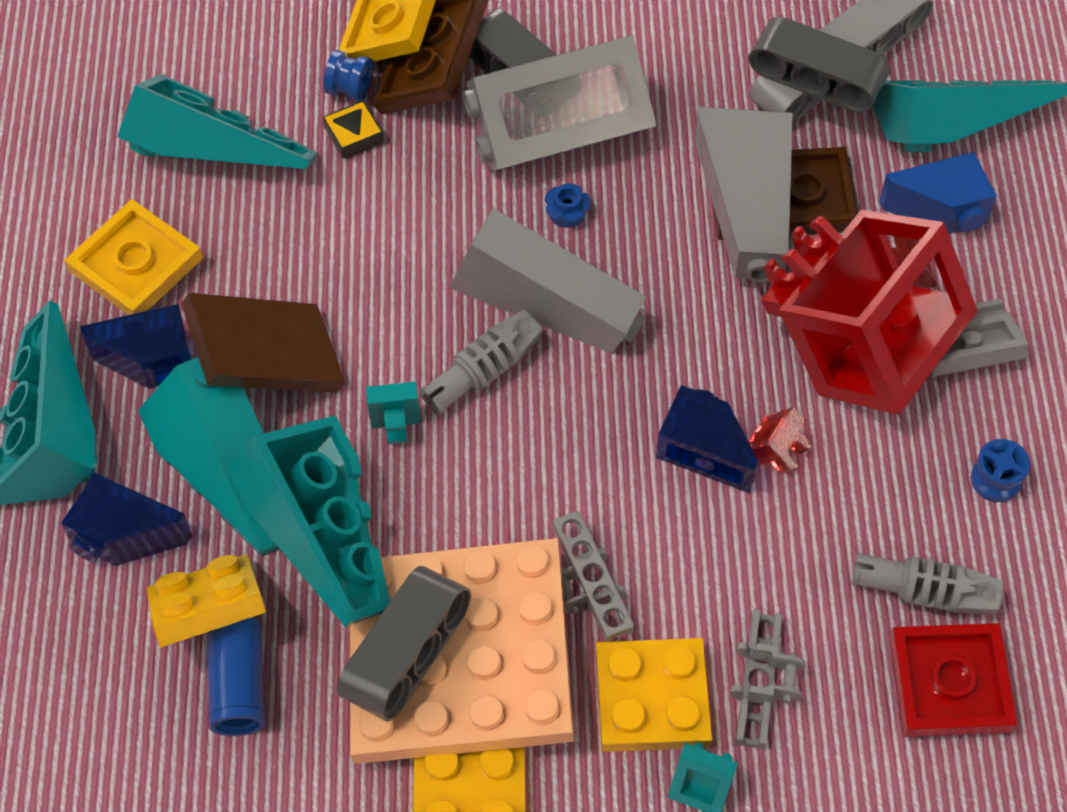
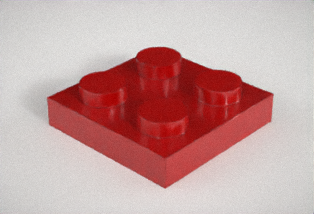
M1000 623L892 628L890 642L904 737L1014 732L1018 725Z

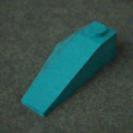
M162 74L135 85L117 135L118 138L130 142L129 148L148 157H155L157 154L169 157L307 169L315 162L318 155L312 149L276 130L259 127L257 131L251 128V122L248 120L249 116L238 110L215 109L212 107L215 98Z
M924 80L885 81L873 107L887 140L904 143V151L932 152L933 144L955 142L1067 96V82L1053 80H992V84L989 85V82L950 80L949 86V83L924 82Z
M49 300L22 330L10 374V380L17 383V386L13 390L7 405L3 406L0 412V423L6 425L0 448V505L66 497L78 484L86 482L91 478L98 463V457L95 454L96 431L60 308L57 303Z
M198 357L177 365L138 410L157 454L168 465L171 464L187 480L188 485L198 495L201 494L220 512L221 517L260 556L280 549L250 514L226 468L252 436L264 433L244 388L207 386Z
M336 415L252 436L226 466L250 514L345 627L382 614L390 603L380 553L371 544L367 522L372 516L369 502H362L358 478L362 475L360 461Z

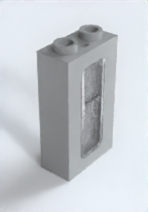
M633 35L473 77L466 82L468 90L462 93L468 117L470 119L476 117L481 136L475 137L479 159L482 164H489L490 172L657 126Z

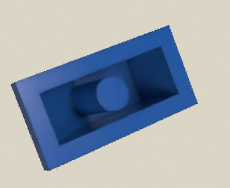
M971 152L886 174L879 203L883 210L895 215L944 222L949 234L960 230L970 232L978 229L983 224H987L997 195L975 153Z

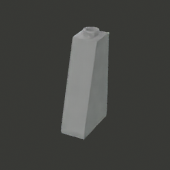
M698 107L695 145L735 278L750 279L759 283L769 282L764 266L770 259H774L778 266L785 271L787 264L781 258L789 251L793 113Z
M492 208L474 238L450 285V288L459 293L512 314L525 309L539 325L613 354L623 339L631 343L645 320V317L638 314L647 296Z

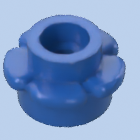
M571 183L553 187L545 196V203H547L546 213L552 222L560 227L570 228L579 225L591 207L589 195L582 193L580 186ZM564 201H571L572 203L567 204V203H563V202H564Z

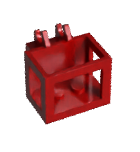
M860 210L840 235L823 216H818L809 225L818 235L815 234L811 238L801 226H798L791 234L798 252L791 249L781 258L792 269L790 273L781 269L774 259H770L764 266V271L772 287L761 299L767 314L783 318L819 396L900 415L978 312L946 226L941 221ZM887 235L920 240L900 266ZM933 258L947 292L912 286Z

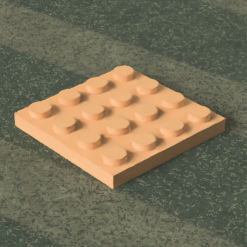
M558 538L381 557L390 601L409 574L418 566H425L468 587L471 590V600L463 620L405 706L394 719L386 722L350 702V756L354 764L419 758L432 754H459L574 742L561 554ZM380 615L350 625V658Z

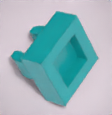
M416 381L367 386L366 395L371 429L385 427L387 444L408 442L406 425L421 423Z
M699 742L693 746L685 743L667 798L704 812H722L738 762L732 761L731 754L724 753L723 756H719L703 750L704 744Z

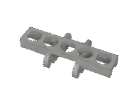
M579 510L554 519L552 527L569 561V566L562 569L565 614L572 613L574 615L580 609L586 607L589 613H593L606 642L613 641V637L625 632L627 635L633 633L634 624L622 601V598L627 593L622 585H614L604 564L609 555L605 548L596 547ZM573 522L579 535L573 538L567 537L562 529L563 526ZM579 544H584L587 552L575 556L573 548ZM596 566L600 568L603 576L596 582H590L583 577V571ZM578 578L584 594L574 597L568 581ZM601 588H605V589H606V590L600 591V592H598V593H595V591L598 590V589H601ZM610 611H616L622 625L610 627L604 616Z
M754 609L748 644L739 642L736 647V653L746 658L743 686L738 684L732 685L730 695L735 699L741 700L735 745L765 750L772 699L783 700L785 704H791V701L801 699L802 693L795 689L797 670L805 668V661L794 653H789V655L779 653L783 614L775 613V616L760 614L761 610ZM760 623H768L773 626L772 638L763 639L757 635ZM755 660L767 661V663H758ZM776 667L785 669L783 686L773 685ZM755 671H760L768 677L769 683L766 687L753 686L748 680L749 675ZM748 702L763 704V711L759 714L751 713L748 711ZM747 722H756L760 725L759 738L749 739L744 736Z

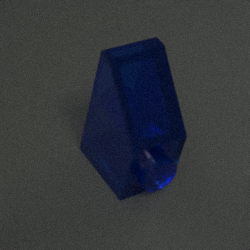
M179 303L80 326L83 339L93 361L148 389L158 387L177 365L193 359Z
M682 385L680 386L659 431L656 458L750 494L759 462L729 403L720 400L715 394L707 390H693Z
M97 473L93 474L61 522L70 541L69 547L75 554L89 562L95 563L99 558L114 566L187 545L192 538V533L184 513Z

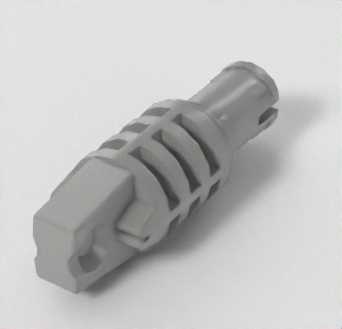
M525 309L492 326L462 351L454 355V359L451 361V368L419 390L422 399L427 405L433 403L434 405L431 406V410L435 414L440 415L448 406L469 390L474 392L483 390L488 384L514 366L542 337V327Z
M861 552L857 553L855 571L852 578L853 586L860 585L898 593V599H902L904 603L931 607L952 613L996 615L1000 609L1004 581L964 566H955L914 556L905 558L904 562L865 555Z

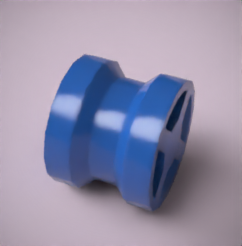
M334 50L325 68L323 78L324 92L333 96L340 93L347 94L352 101L356 102L364 100L372 82L373 60L365 56H360L357 59L350 58L345 51Z
M994 439L986 443L979 452L977 462L974 464L970 476L976 493L985 500L992 502H1006L1013 499L1020 491L1022 482L1029 472V455L1022 446L1008 439Z

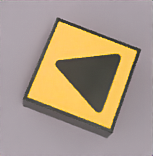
M364 100L322 117L323 126L343 159L384 142L383 131Z

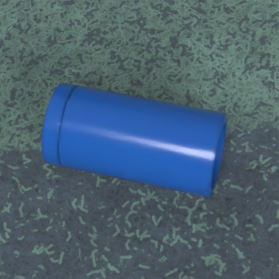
M251 617L207 632L210 730L215 734L243 736L256 733L265 727L261 622L256 617Z

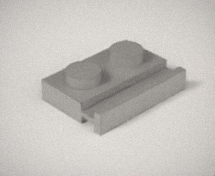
M1002 299L975 303L978 312L932 371V377L1027 358L1029 343L1010 312L1005 313L1003 310L1004 303Z

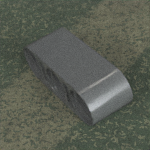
M496 8L482 18L469 57L488 74L556 56L557 54L507 12ZM573 75L510 93L540 118H546L579 94L581 83L578 76Z
M774 17L768 21L748 56L750 66L759 75L857 113L866 112L871 109L890 74V66L882 55L783 17Z
M425 566L415 568L347 662L338 680V695L386 722L394 719L405 706L463 620L470 605L471 590Z

